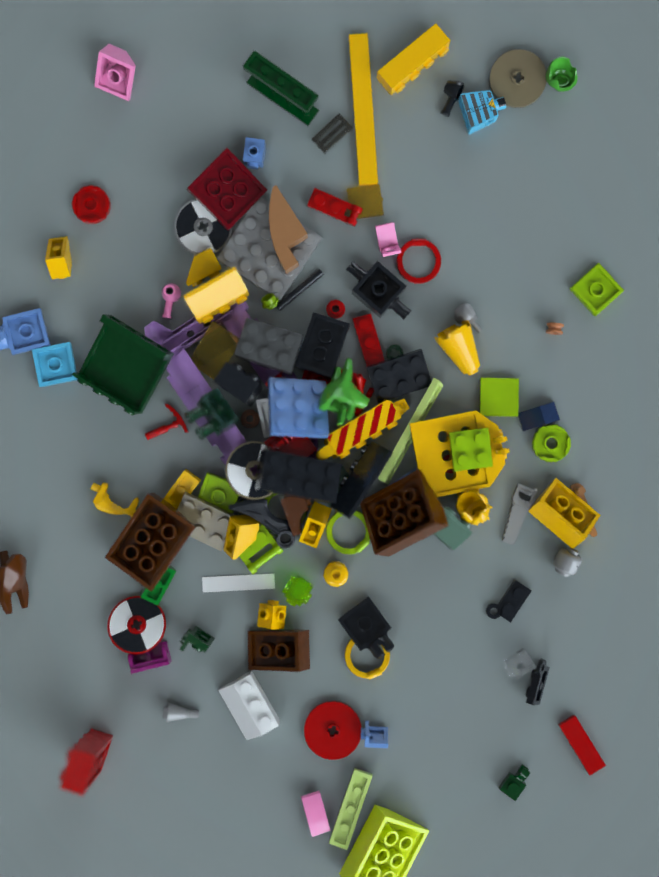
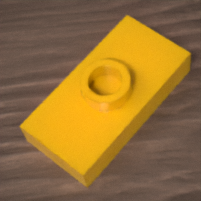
M185 469L163 499L177 510L184 493L188 492L191 494L201 479Z

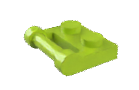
M261 525L259 526L256 540L239 557L249 571L255 574L259 567L276 554L280 555L283 549L277 544L269 530ZM270 543L273 546L272 549L252 563L249 559Z

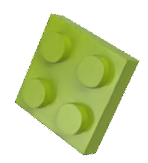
M489 428L449 432L453 471L493 467Z

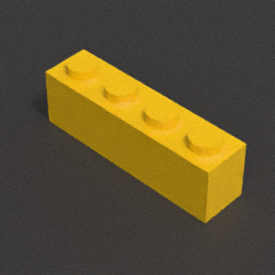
M435 23L378 70L376 79L390 95L395 92L399 93L404 89L405 84L409 80L414 81L420 75L419 72L421 70L431 67L438 56L443 57L449 51L451 40Z

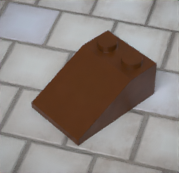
M309 630L248 631V670L301 672L310 669Z

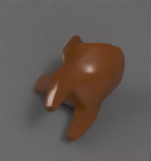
M7 550L1 551L0 604L6 614H11V595L14 592L19 597L21 607H28L29 590L25 577L27 560L21 554H12L9 558Z

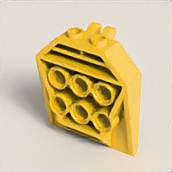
M468 411L409 423L417 468L422 471L437 497L491 487L506 464L507 453H510L509 448L502 447V443L507 441V436H503L499 426L478 411ZM463 427H466L468 430L489 428L493 467L478 468L473 475H470L468 470L453 471L449 432L461 431ZM441 431L446 433V439L443 442L438 439V434ZM448 450L450 457L444 461L442 459V452ZM448 469H451L453 477L448 480L445 477V473Z

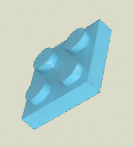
M71 342L32 349L39 387L77 380L72 375L77 370Z

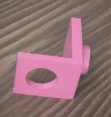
M394 222L375 226L379 251L382 256L386 257L401 253Z

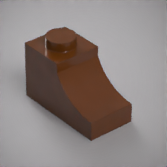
M291 496L280 499L292 535L301 534L302 516L305 511L310 509L309 505H312L311 500Z

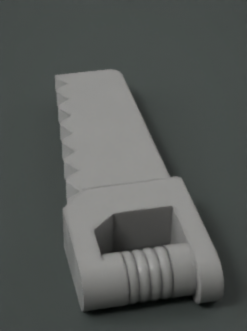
M517 484L512 496L513 506L510 508V517L507 519L509 522L506 524L507 528L505 529L506 533L503 534V542L511 545L515 544L527 511L530 509L536 495L537 488L532 489L522 484ZM519 492L529 495V500L521 499L518 495Z

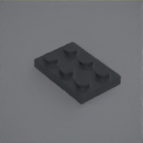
M313 312L295 367L332 379L350 323Z
M422 349L366 366L378 404L385 400H391L427 388L431 384Z

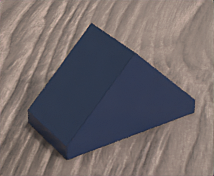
M554 402L518 413L523 431L560 420Z

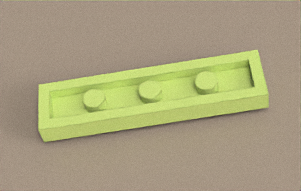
M354 768L329 839V844L345 850L348 849L373 777L371 773Z

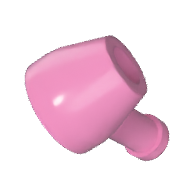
M173 283L166 284L162 289V297L166 301L162 318L171 319L173 303L177 302L181 297L180 288ZM168 289H173L172 294H167Z

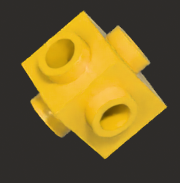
M277 600L259 603L257 627L284 629L287 606L280 605Z

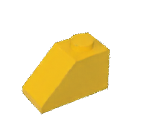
M68 236L48 240L45 262L51 279H64L71 276L72 262Z
M317 502L313 503L299 542L317 548L332 508Z
M248 515L230 516L223 550L232 560L237 559L256 540L259 523Z

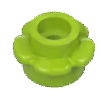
M268 293L261 299L262 308L274 309L278 305V297L274 293Z

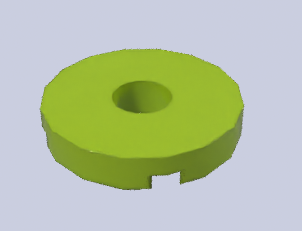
M555 424L540 427L532 438V449L535 455L546 462H557L563 459L569 453L571 447L569 434H567L564 428ZM549 438H553L556 441V446L553 449L547 447L546 442Z

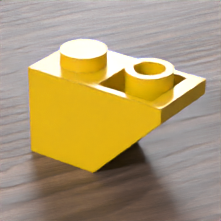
M211 247L193 256L186 279L187 286L192 285L195 287L203 283V278L207 276L213 278L220 274L219 270L222 268Z

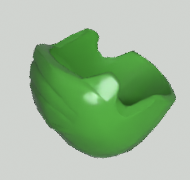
M567 57L555 58L548 66L546 81L559 92L568 91L577 83L576 67H572L570 59Z

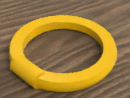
M351 639L345 649V662L349 670L354 675L369 680L382 675L389 664L390 652L388 653L382 646L385 656L381 666L369 672H362L352 664L350 654L355 643Z

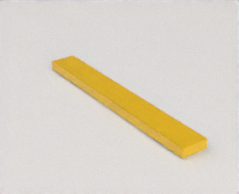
M368 33L349 34L359 186L378 185Z

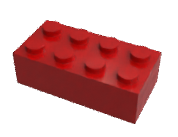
M92 728L87 734L84 733L83 737L78 740V743H75L73 748H70L67 753L66 761H68L66 768H63L59 780L62 781L60 789L81 796L86 793L102 771L113 735Z

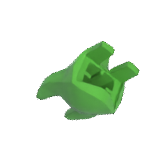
M350 358L346 359L342 373L341 367L337 366L335 368L331 382L322 391L318 403V409L322 411L329 410L338 414V426L343 425L345 419L350 420L353 417L355 407L364 409L369 403V398L363 395L351 382L352 359Z

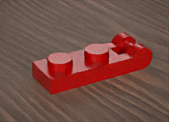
M314 188L307 204L309 208L353 227L358 222L356 220L358 215H361L363 208L316 188ZM347 210L352 211L350 217L345 216Z

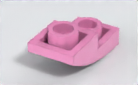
M320 791L301 796L311 836L314 837L330 831Z

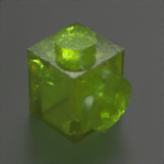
M299 575L296 578L291 576L282 590L285 594L284 597L287 598L286 602L294 607L296 605L301 606L302 603L307 604L312 596L310 591L313 585Z

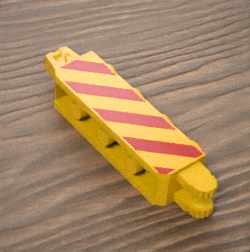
M401 399L394 403L385 400L332 432L324 439L326 446L316 452V459L325 460L331 456L333 459L338 456L342 459L350 454L349 450L356 447V449H359L367 444L365 440L369 437L375 439L382 435V429L387 427L390 430L398 425L397 420L402 418L401 415L410 408L406 400Z

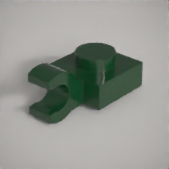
M522 764L515 775L509 772L499 786V790L516 801L527 786L523 781L530 775L529 769Z

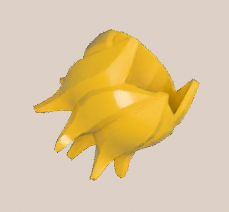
M479 489L457 493L458 498L455 507L460 515V519L477 526L479 523L487 521V519L490 520L489 512L493 507L488 504V498L484 494H480Z

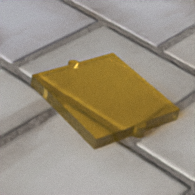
M379 184L347 188L348 202L363 208L361 215H358L357 219L384 216L383 198L381 197Z

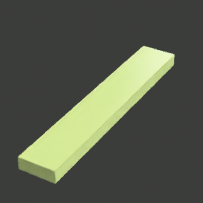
M433 378L409 423L425 420L443 388L440 380ZM409 423L394 448L393 454L378 477L380 481L387 485L390 483L413 442Z

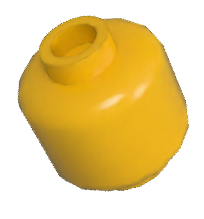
M332 561L326 565L323 576L327 584L332 587H339L346 583L349 573L344 563Z

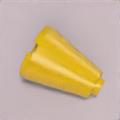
M464 320L461 322V326L454 324L438 333V337L435 336L434 339L463 374L470 376L479 371L480 362L469 320Z

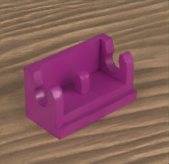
M167 641L160 642L154 649L144 654H127L131 674L169 665L172 661Z

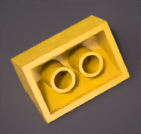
M234 266L185 294L183 298L199 324L202 322L206 324L214 319L213 316L216 314H224L231 309L230 306L235 303L241 304L248 299L249 292Z
M557 478L550 483L528 510L530 514L572 549L586 539L601 516Z

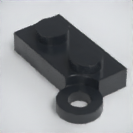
M514 579L498 605L492 603L487 606V616L491 619H497L501 616L511 623L532 590ZM492 608L497 609V613L495 615H492L490 613V610Z
M540 659L537 667H534L531 672V685L526 691V703L531 705H540L550 669V667L546 666V660Z

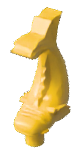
M103 482L101 486L96 483L92 484L91 490L97 492L93 503L98 510L114 515L127 514L130 517L136 512L139 497H136L129 507L122 508L114 504L107 493L108 483Z

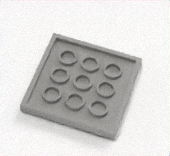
M260 198L249 209L217 260L230 269L235 266L239 275L265 292L274 293L279 301H281L322 240V237L302 224L308 234V238L290 249L297 259L299 267L286 274L276 255L270 233V203Z

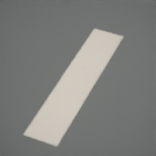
M272 573L202 577L203 592L275 589V576Z

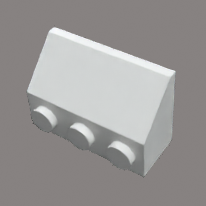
M252 670L218 689L246 740L262 736L279 726L280 719Z

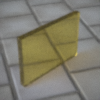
M212 321L191 359L200 371L215 379L226 361H230L236 351L240 338Z

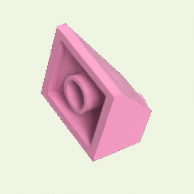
M111 44L106 45L99 51L94 87L129 101L136 65L127 51Z

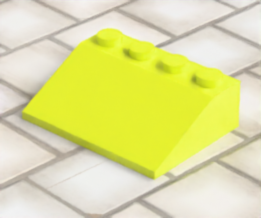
M374 805L339 875L341 877H406L429 830L390 809Z

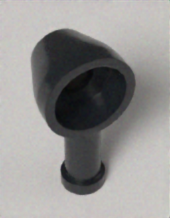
M447 81L444 93L449 98L444 109L441 111L442 115L450 116V111L455 101L459 99L460 94L463 92V82Z

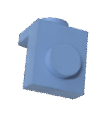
M365 721V728L361 727V740H364V747L388 748V727L369 726V721Z

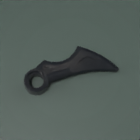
M267 499L244 500L228 506L231 510L252 517L274 533L276 542L281 548H290L295 543V536L292 535L288 520L277 518L271 514L268 509ZM289 534L291 537L287 542H283L280 540L281 535Z

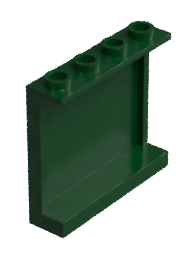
M103 314L100 322L104 324L80 371L73 372L72 375L77 378L80 384L92 387V391L96 394L108 397L110 403L122 406L126 413L130 415L142 414L174 353L116 317Z

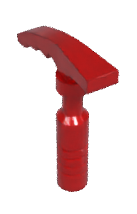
M357 373L354 375L355 386L364 394L362 374ZM370 387L365 395L369 400L374 392L373 388ZM356 407L353 415L359 417L364 409Z
M166 403V408L173 412L177 420L172 421L167 426L163 425L145 433L147 440H150L168 432L169 429L178 428L179 425L182 426L185 433H189V430L181 415Z

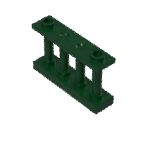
M254 50L243 65V69L251 74L246 83L309 126L319 112V109L313 106L319 95Z

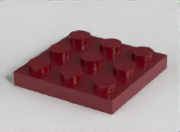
M228 148L187 187V190L227 231L267 191L264 185Z

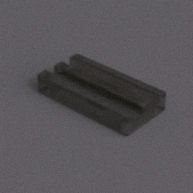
M339 113L312 138V141L326 154L352 130V126ZM340 120L341 123L320 142L319 139ZM346 126L345 129H343L332 141H330L324 147V144L326 142H328L339 130Z

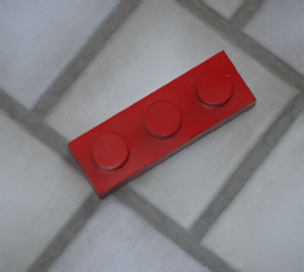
M371 313L353 318L366 366L385 361Z

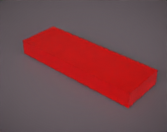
M575 715L558 724L590 776L606 766Z

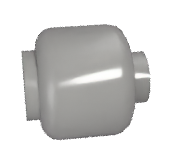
M571 547L560 549L553 561L555 571L565 577L575 575L582 563V558L578 555L579 551Z

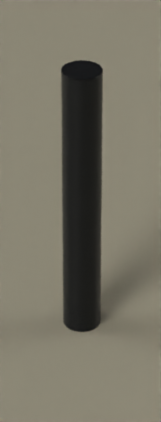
M318 269L283 298L276 307L281 311L324 275L323 272Z

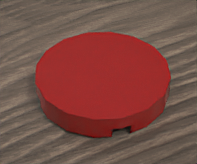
M84 186L73 196V212L84 223H100L106 219L110 212V199L105 191L98 186Z

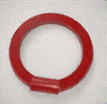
M416 238L406 242L400 248L401 253L397 254L396 264L399 273L404 279L411 283L422 284L431 281L438 274L441 267V255L438 248L432 242L426 240V238ZM412 246H426L433 252L435 267L429 275L416 278L405 271L402 258L408 248Z

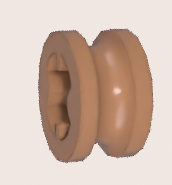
M553 322L546 324L548 326L547 334L563 335L561 329L564 327V324Z

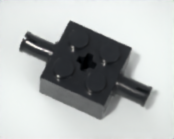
M352 261L351 265L347 267L346 271L359 280L358 284L352 289V295L379 318L388 309L395 311L403 320L410 314L412 310L399 301V296L405 291L407 286L377 261L367 272L355 261ZM376 288H383L382 293L375 292Z

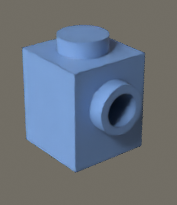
M246 137L243 162L247 168H263L266 149L264 139Z

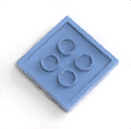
M269 377L270 435L327 438L329 436L328 410L322 411L318 409L319 399L326 387V381Z

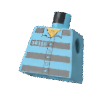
M490 90L462 93L458 99L468 135L496 122L498 111L506 108L504 97L494 99Z

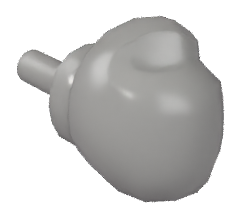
M462 303L455 309L456 316L454 319L458 324H461L464 320H469L478 333L482 331L475 321L478 317L469 303Z

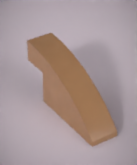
M275 185L272 188L269 204L270 233L278 260L285 273L288 274L299 267V263L290 249L307 239L308 234Z

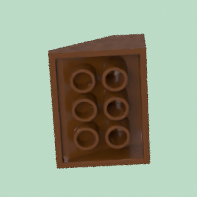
M420 469L367 497L360 503L375 555L389 557L449 526L440 501Z
M148 493L104 558L148 590L153 591L196 526L156 493Z

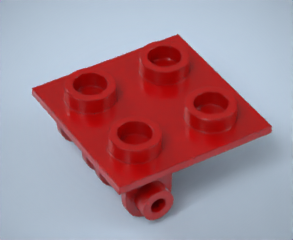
M271 436L264 442L269 450L308 457L317 450L308 437Z

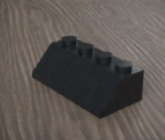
M374 442L364 445L360 451L362 457L359 461L355 459L350 467V470H352L349 477L345 475L339 484L342 488L337 493L336 503H331L329 506L348 519H351L393 454L392 451Z

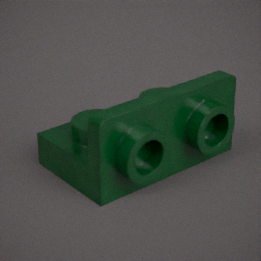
M195 626L193 630L188 629L180 640L182 644L180 650L183 651L191 643V646L196 651L206 653L215 638Z

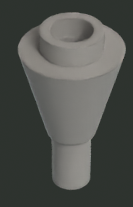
M168 703V706H164L163 718H166V722L186 718H199V710H187L186 708Z

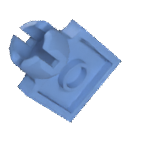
M41 308L2 317L0 350L8 348L11 350L12 355L32 351V349L51 346Z

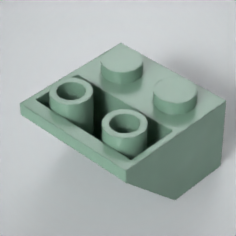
M442 506L449 526L434 533V535L449 549L455 550L473 532L469 530L471 526L463 519L460 521L455 517L456 513L450 507Z

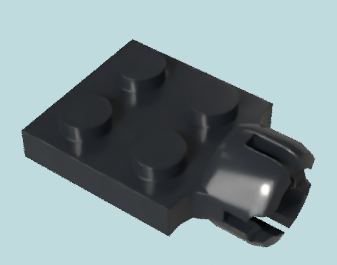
M369 596L338 619L360 651L367 648L375 658L379 659L385 656L380 645L388 653L394 648V644L387 634L392 627Z

